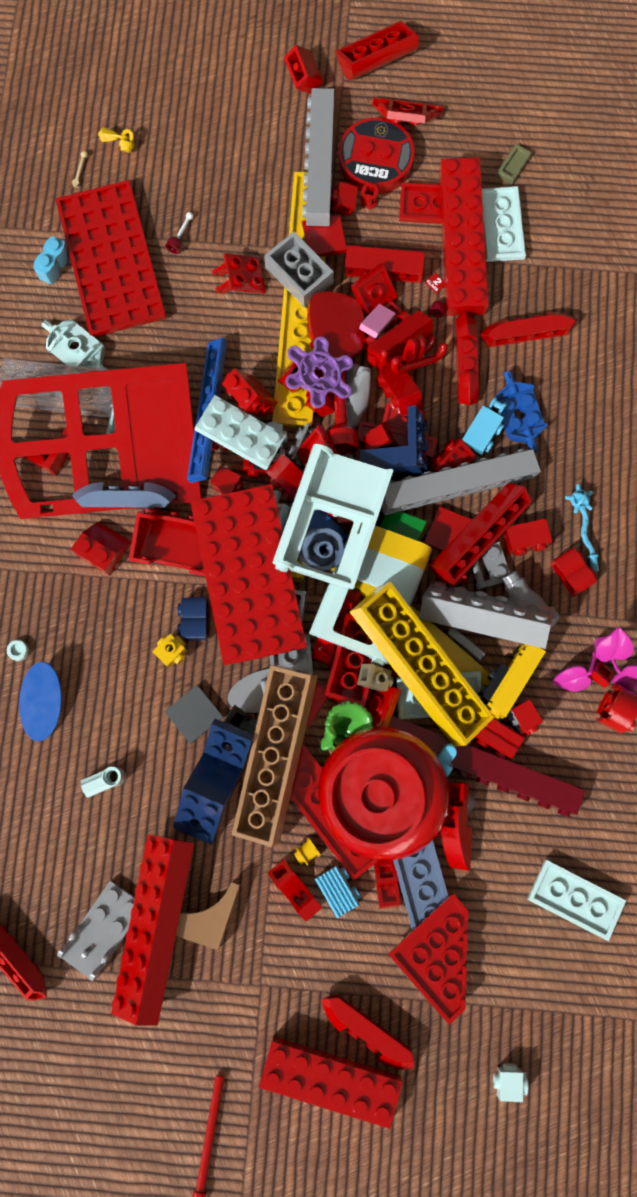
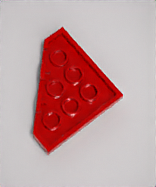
M453 893L388 953L391 959L448 1025L466 1010L468 909Z

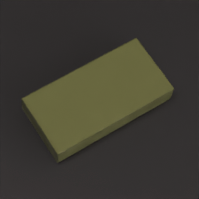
M515 144L497 171L496 177L513 185L530 159L532 152Z

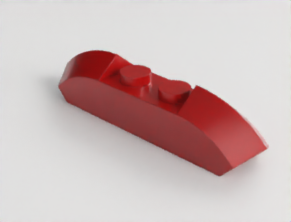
M464 312L455 319L458 403L470 406L478 403L479 398L477 331L475 319Z
M545 312V316L535 315L532 318H516L512 321L503 319L489 325L481 332L480 336L484 343L490 347L565 336L569 334L578 319L560 312Z
M0 922V969L26 1000L36 1001L47 998L46 983L41 970L36 963L30 961L28 954L19 948L14 937L6 932L8 929Z
M339 994L321 999L325 1014L333 1026L340 1032L347 1027V1032L357 1040L359 1037L367 1042L365 1046L372 1052L377 1053L379 1051L378 1061L396 1069H414L412 1052L407 1045Z

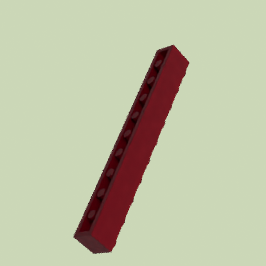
M394 716L391 717L388 727L400 729L416 736L437 754L440 753L446 744H451L447 737ZM469 745L455 746L456 756L451 763L453 769L457 770V775L468 778L469 775L477 778L476 782L485 786L491 783L497 786L496 790L509 794V791L517 793V798L527 802L530 799L538 802L537 806L547 810L553 807L558 809V814L570 818V815H578L585 790Z

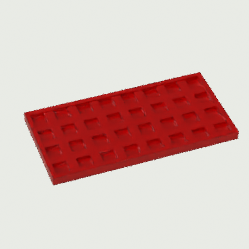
M126 180L55 198L90 336L98 337L167 319L130 181Z
M270 484L190 501L223 665L226 666L306 649L307 646L291 570L287 572L275 569L276 565L272 563L283 534L273 485Z

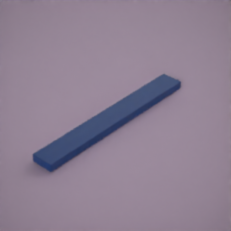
M223 337L208 342L195 426L214 395L218 397L220 395L227 340ZM194 430L187 480L191 483L208 478L213 440Z

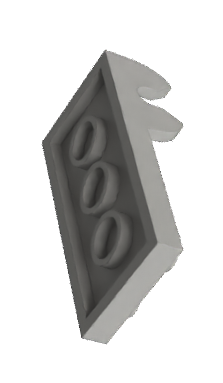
M112 880L109 881L80 925L70 934L69 941L59 950L57 956L75 967L92 982L95 981L126 936L135 897Z

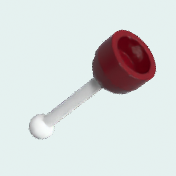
M192 212L186 214V220L177 236L170 237L167 240L165 248L173 254L180 252L182 247L180 237L188 222L194 217Z

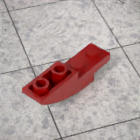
M447 781L449 787V806L445 821L441 827L445 855L451 868L470 871L472 826H467L469 783Z

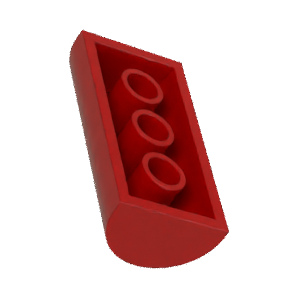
M399 21L336 50V56L345 77L348 80H353L416 51L419 47V38L415 31L402 21Z

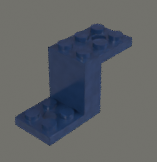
M408 406V446L360 450V462L383 469H392L393 473L390 480L403 479L408 476L415 478L425 473L429 469L428 458H425V451H428V440L425 438V431H428L427 419H424L423 413L419 411L417 406Z
M213 720L204 753L183 788L173 828L212 845L222 814L242 777L255 735L220 720Z

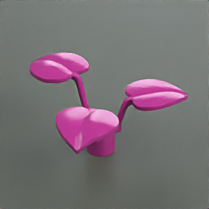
M617 627L610 635L599 637L594 641L595 652L592 653V660L588 671L583 666H572L559 673L552 680L556 686L567 691L577 692L584 690L591 684L589 675L592 674L596 658H598L602 662L612 661L618 673L612 679L613 684H619L630 691L637 690V665H630L620 670L615 660L629 658L634 652L633 642L622 628Z

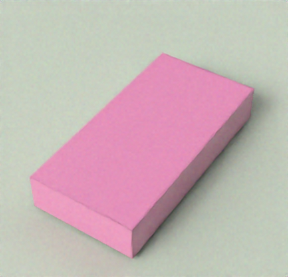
M378 304L361 323L359 329L377 338L394 319L396 313Z

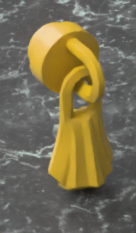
M102 127L98 133L102 142L121 139L119 141L121 151L132 152V149H134V134L130 129H125L122 135H118L115 131ZM126 133L130 134L129 141H125V139H129V137L126 136Z

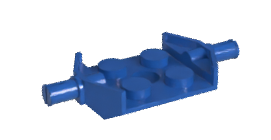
M506 371L503 375L507 384L496 395V398L501 403H507L501 414L504 417L502 423L504 424L507 438L514 442H525V444H528L529 450L533 449L534 453H537L539 450L535 440L546 429L548 424L544 423L533 391L534 385L514 381L512 371ZM522 411L525 417L519 419L515 416L514 412Z

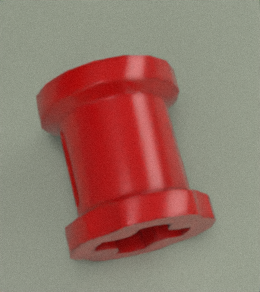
M367 183L361 190V204L364 208L373 209L378 202V187L373 183Z

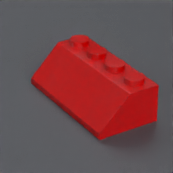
M346 613L340 634L367 645L373 644L355 618ZM337 645L324 696L340 703L350 701L353 704V702H357L362 707H365L369 688L357 685L361 665L373 664L371 663L372 659Z

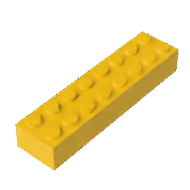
M391 582L378 586L350 611L451 744L454 746L467 745L494 718Z

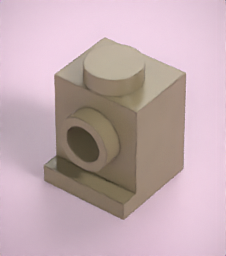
M362 664L357 685L377 691H387L393 684L392 670L374 664Z

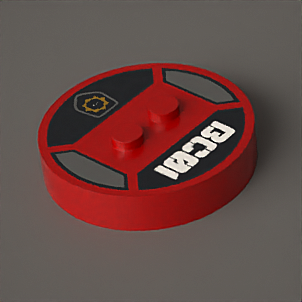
M380 117L363 119L349 127L340 140L338 153L340 172L344 179L353 186H357L359 191L367 183L375 184L378 187V194L393 191L401 186V182L407 180L412 171L414 144L409 133L396 122Z

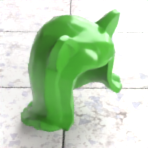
M347 701L346 703L342 702L334 706L329 711L325 721V737L321 741V750H329L331 748L334 750L348 736L360 730L373 728V719L370 712L357 702L352 704L350 701Z

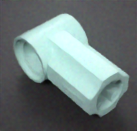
M108 767L102 772L81 780L83 793L89 798L114 786H120L124 783L126 774L120 767ZM113 771L118 773L116 782H112L110 779V774Z

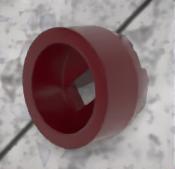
M440 300L434 301L429 313L435 318H442L445 315L446 306Z

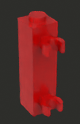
M419 310L411 316L406 311L398 314V317L402 319L398 325L377 340L371 335L364 338V341L368 343L364 349L368 351L369 363L382 371L389 367L384 366L380 362L381 350L387 349L388 357L404 353L406 342L409 339L414 338L416 340L417 337L422 336L426 340L433 335L432 318Z

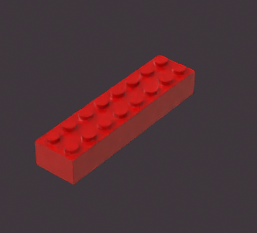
M480 157L441 159L439 185L446 316H460L464 312L469 315H485L488 307Z
M148 834L144 846L145 851L140 866L138 884L135 889V899L131 910L129 928L126 933V942L121 957V967L116 981L117 986L111 1010L112 1015L135 1026H158L194 847V843Z

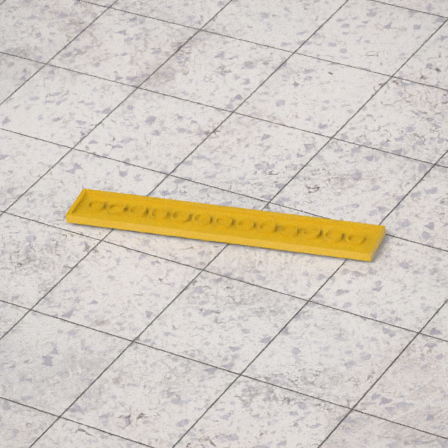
M294 172L289 235L295 232L305 242L302 221L306 220V217H302V207L306 205V201H303V189H307V186H304V173L308 172ZM326 256L320 257L324 262L326 261ZM284 287L274 396L278 404L274 407L272 422H278L287 427H303L309 424L308 428H312L313 410L305 406L308 390L301 387L292 393L278 382V379L291 362L287 354L291 346H298L307 353L314 350V348L309 346L311 339L308 337L309 330L307 327L308 305L303 307Z

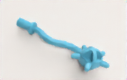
M576 484V491L571 496L566 495L565 499L571 500L572 505L575 507L574 513H578L579 509L583 516L581 537L589 550L587 559H589L590 567L595 572H599L597 559L599 555L595 554V549L587 537L589 516L586 508L588 510L593 509L589 504V496L593 492L581 490L580 484Z

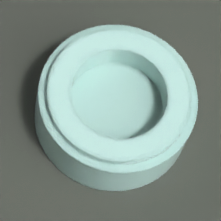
M14 640L7 646V654L15 661H22L28 656L29 647L22 640Z

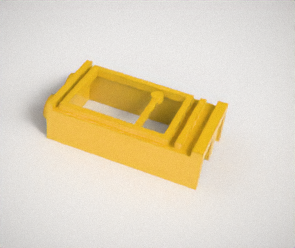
M522 644L517 650L518 653L515 654L514 659L508 665L509 669L490 701L485 705L495 719L501 720L509 713L546 652L540 647Z

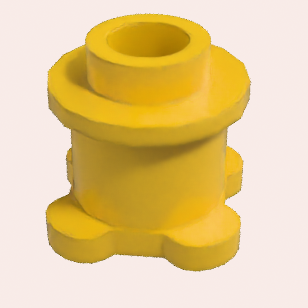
M308 837L306 839L307 842L298 848L297 846L295 847L297 852L294 855L300 864L305 862L306 865H309L308 862L316 856H321Z

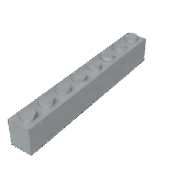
M312 88L311 97H308L307 108L311 109V112H307V124H310V127H306V139H309V142L305 144V154H309V158H305V170H308V173H304V186H307V189H303V201H306V205L302 207V217H306V226H330L334 89Z
M520 449L511 455L503 453L494 459L483 458L473 464L466 462L453 469L445 467L436 473L428 471L419 477L413 478V476H408L395 483L390 481L382 503V510L384 515L425 506L502 487L507 483L514 484L534 479L541 471L533 449L527 451Z

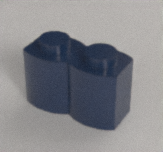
M207 597L182 598L181 603H178L177 607L178 616H181V623L177 625L178 636H181L183 641H208Z

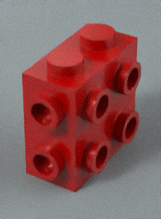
M235 368L227 374L226 379L221 383L227 389L225 391L227 395L238 402L237 406L246 413L248 411L254 416L266 417L273 412L274 407L278 404L255 376Z

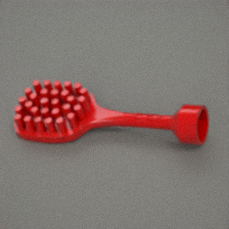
M315 293L310 299L307 308L308 337L311 339L309 346L314 348V340L317 337H324L329 343L328 352L332 357L339 358L344 355L350 358L356 357L363 348L365 332L359 329L364 321V314L360 303L353 297L342 293ZM347 370L341 373V379L345 384ZM334 394L335 425L327 434L338 455L352 454L359 450L358 431L347 424L346 398L342 399Z

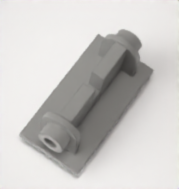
M309 424L296 430L294 434L296 439L286 452L287 458L291 461L293 460L297 467L303 465L297 451L314 430L312 428L308 430Z

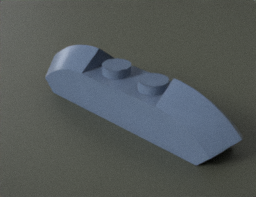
M98 482L84 486L72 495L81 507H167L176 497L169 489L158 484L146 482L144 490H141V486H128V490H120V486H108V490H105L104 482Z

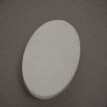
M269 669L257 671L238 681L228 694L229 704L232 707L236 705L246 713H260Z

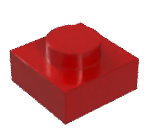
M598 660L594 664L592 674L589 676L605 689L613 679L615 672Z

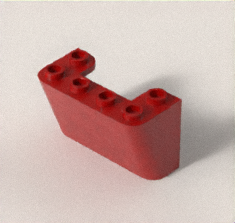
M156 507L144 508V510L136 513L129 561L147 565L154 562L188 569L191 574L205 576L193 515H188V518L182 517L179 512L168 511L167 514L160 512L161 509Z

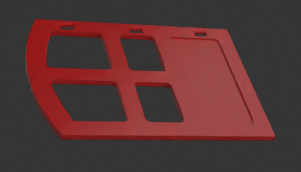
M186 363L2 381L0 387V476L10 502L20 519L141 508L81 507L74 498L34 503L30 500L23 486L15 463L17 457L69 453L74 491L76 492L90 484L86 457L87 451L116 448L119 454L123 490H128V486H141V490H144L146 482L158 484L172 492H177L178 499H173L169 505L190 503V501L201 499L200 482L191 483L187 480L194 427ZM110 387L115 432L112 434L84 435L79 391L87 388ZM62 392L67 437L19 443L13 442V419L17 397L25 394ZM52 504L54 511L41 512V505Z

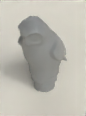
M353 364L351 369L346 372V384L351 388V395L346 398L347 424L356 429L363 413L368 407L371 391V369Z
M517 571L502 578L505 583V590L509 595L508 600L514 602L525 601L530 606L535 607L539 605L547 606L543 598L528 587L525 579L520 577ZM553 606L549 607L550 610L555 611L551 627L559 620V613L556 612Z

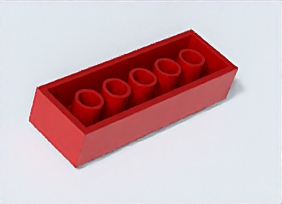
M273 1036L259 1088L391 1129L402 1086V1078L400 1075Z

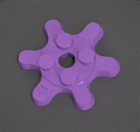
M317 337L314 340V350L311 352H304L298 346H291L287 351L288 358L297 365L298 371L287 376L286 386L289 389L302 387L308 390L311 394V405L314 408H321L325 405V395L329 392L336 394L342 399L348 398L351 395V388L342 381L341 373L351 369L353 361L346 355L339 358L332 357L328 352L329 343L324 337ZM315 369L321 370L323 377L318 378L313 371Z

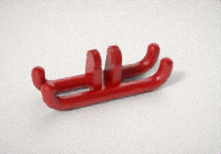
M431 335L426 342L424 337L419 336L416 340L414 338L407 340L404 353L388 357L387 349H383L380 352L379 359L384 366L391 365V369L395 374H401L438 362L445 355L448 346L446 343H442L434 355L423 358V355L430 352L434 347L436 337ZM400 362H406V364L399 365Z

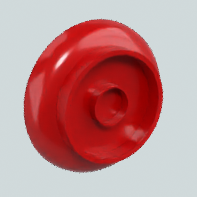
M373 727L360 730L348 736L329 755L320 776L318 792L323 818L336 839L346 848L360 856L380 861L409 857L425 848L436 837L445 821L449 806V787L445 771L437 756L423 741L403 730L391 727Z

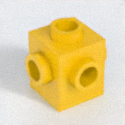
M171 634L163 636L157 642L158 646L152 651L169 669L175 663L177 665L185 659V653L187 652L184 648L186 643L178 635L174 638Z

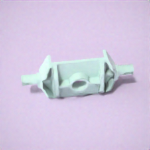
M45 320L42 323V327L50 333L47 337L46 349L74 372L86 373L89 371L108 370L102 365L106 351L105 346L92 335L90 336L76 322L66 320L58 325H52L48 320ZM73 342L79 343L77 349H70V345Z

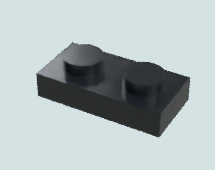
M502 663L498 669H492L487 677L490 682L488 685L484 684L477 694L484 705L490 701L509 667Z

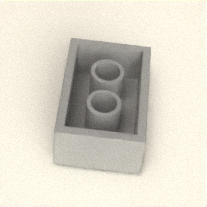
M292 232L264 255L266 268L303 307L309 304L310 299L315 293L324 292L333 284L334 272L295 232Z

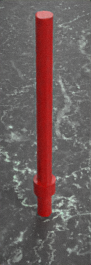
M223 1075L215 1076L196 1189L193 1190L192 1197H206L207 1194L205 1186L224 1082Z

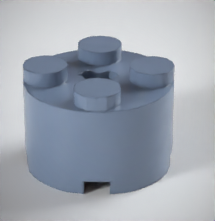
M311 528L306 533L299 558L305 566L324 571L335 568L341 563L345 551L343 540L332 529Z

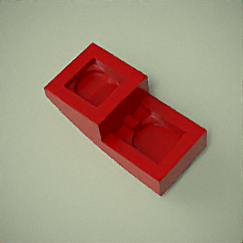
M394 861L376 862L374 864L379 909L401 907L398 876Z

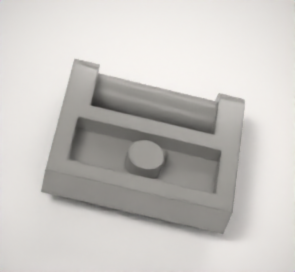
M495 542L481 556L489 580L484 581L478 560L471 567L477 582L475 584L477 591L503 584L502 578L510 574L500 542Z

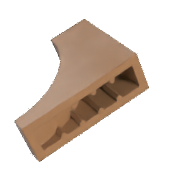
M232 881L223 898L208 909L196 912L181 910L176 936L219 950L241 884Z

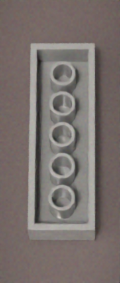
M435 582L430 584L423 595L419 619L546 649L555 611L543 605L538 607L530 606L525 601L514 602L503 596L492 597L488 596L485 592L476 591L474 593L467 591L463 587L452 588L446 586L445 583Z

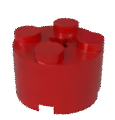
M614 684L610 687L614 690L611 693L606 692L598 706L596 713L600 717L596 718V721L618 733H624L626 730L631 732L636 726L637 694L619 684Z

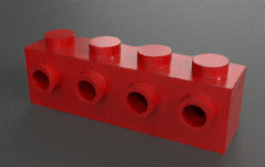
M347 245L344 276L361 278L382 263L385 264L391 281L421 283L425 252L418 250L405 251L398 248L383 249L377 246Z

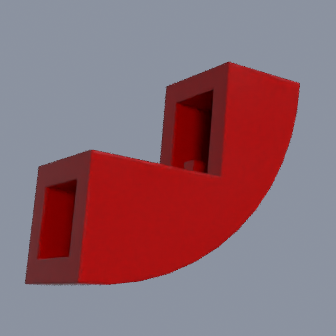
M285 859L267 873L275 886L285 895L305 922L322 909L320 903Z

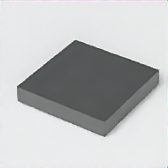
M198 685L164 711L190 744L210 729L214 719L221 720L224 718Z

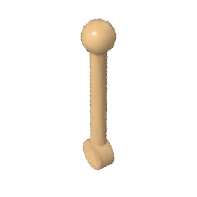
M87 151L81 152V161L76 178L72 180V185L75 188L80 186L79 178L85 158L88 157Z

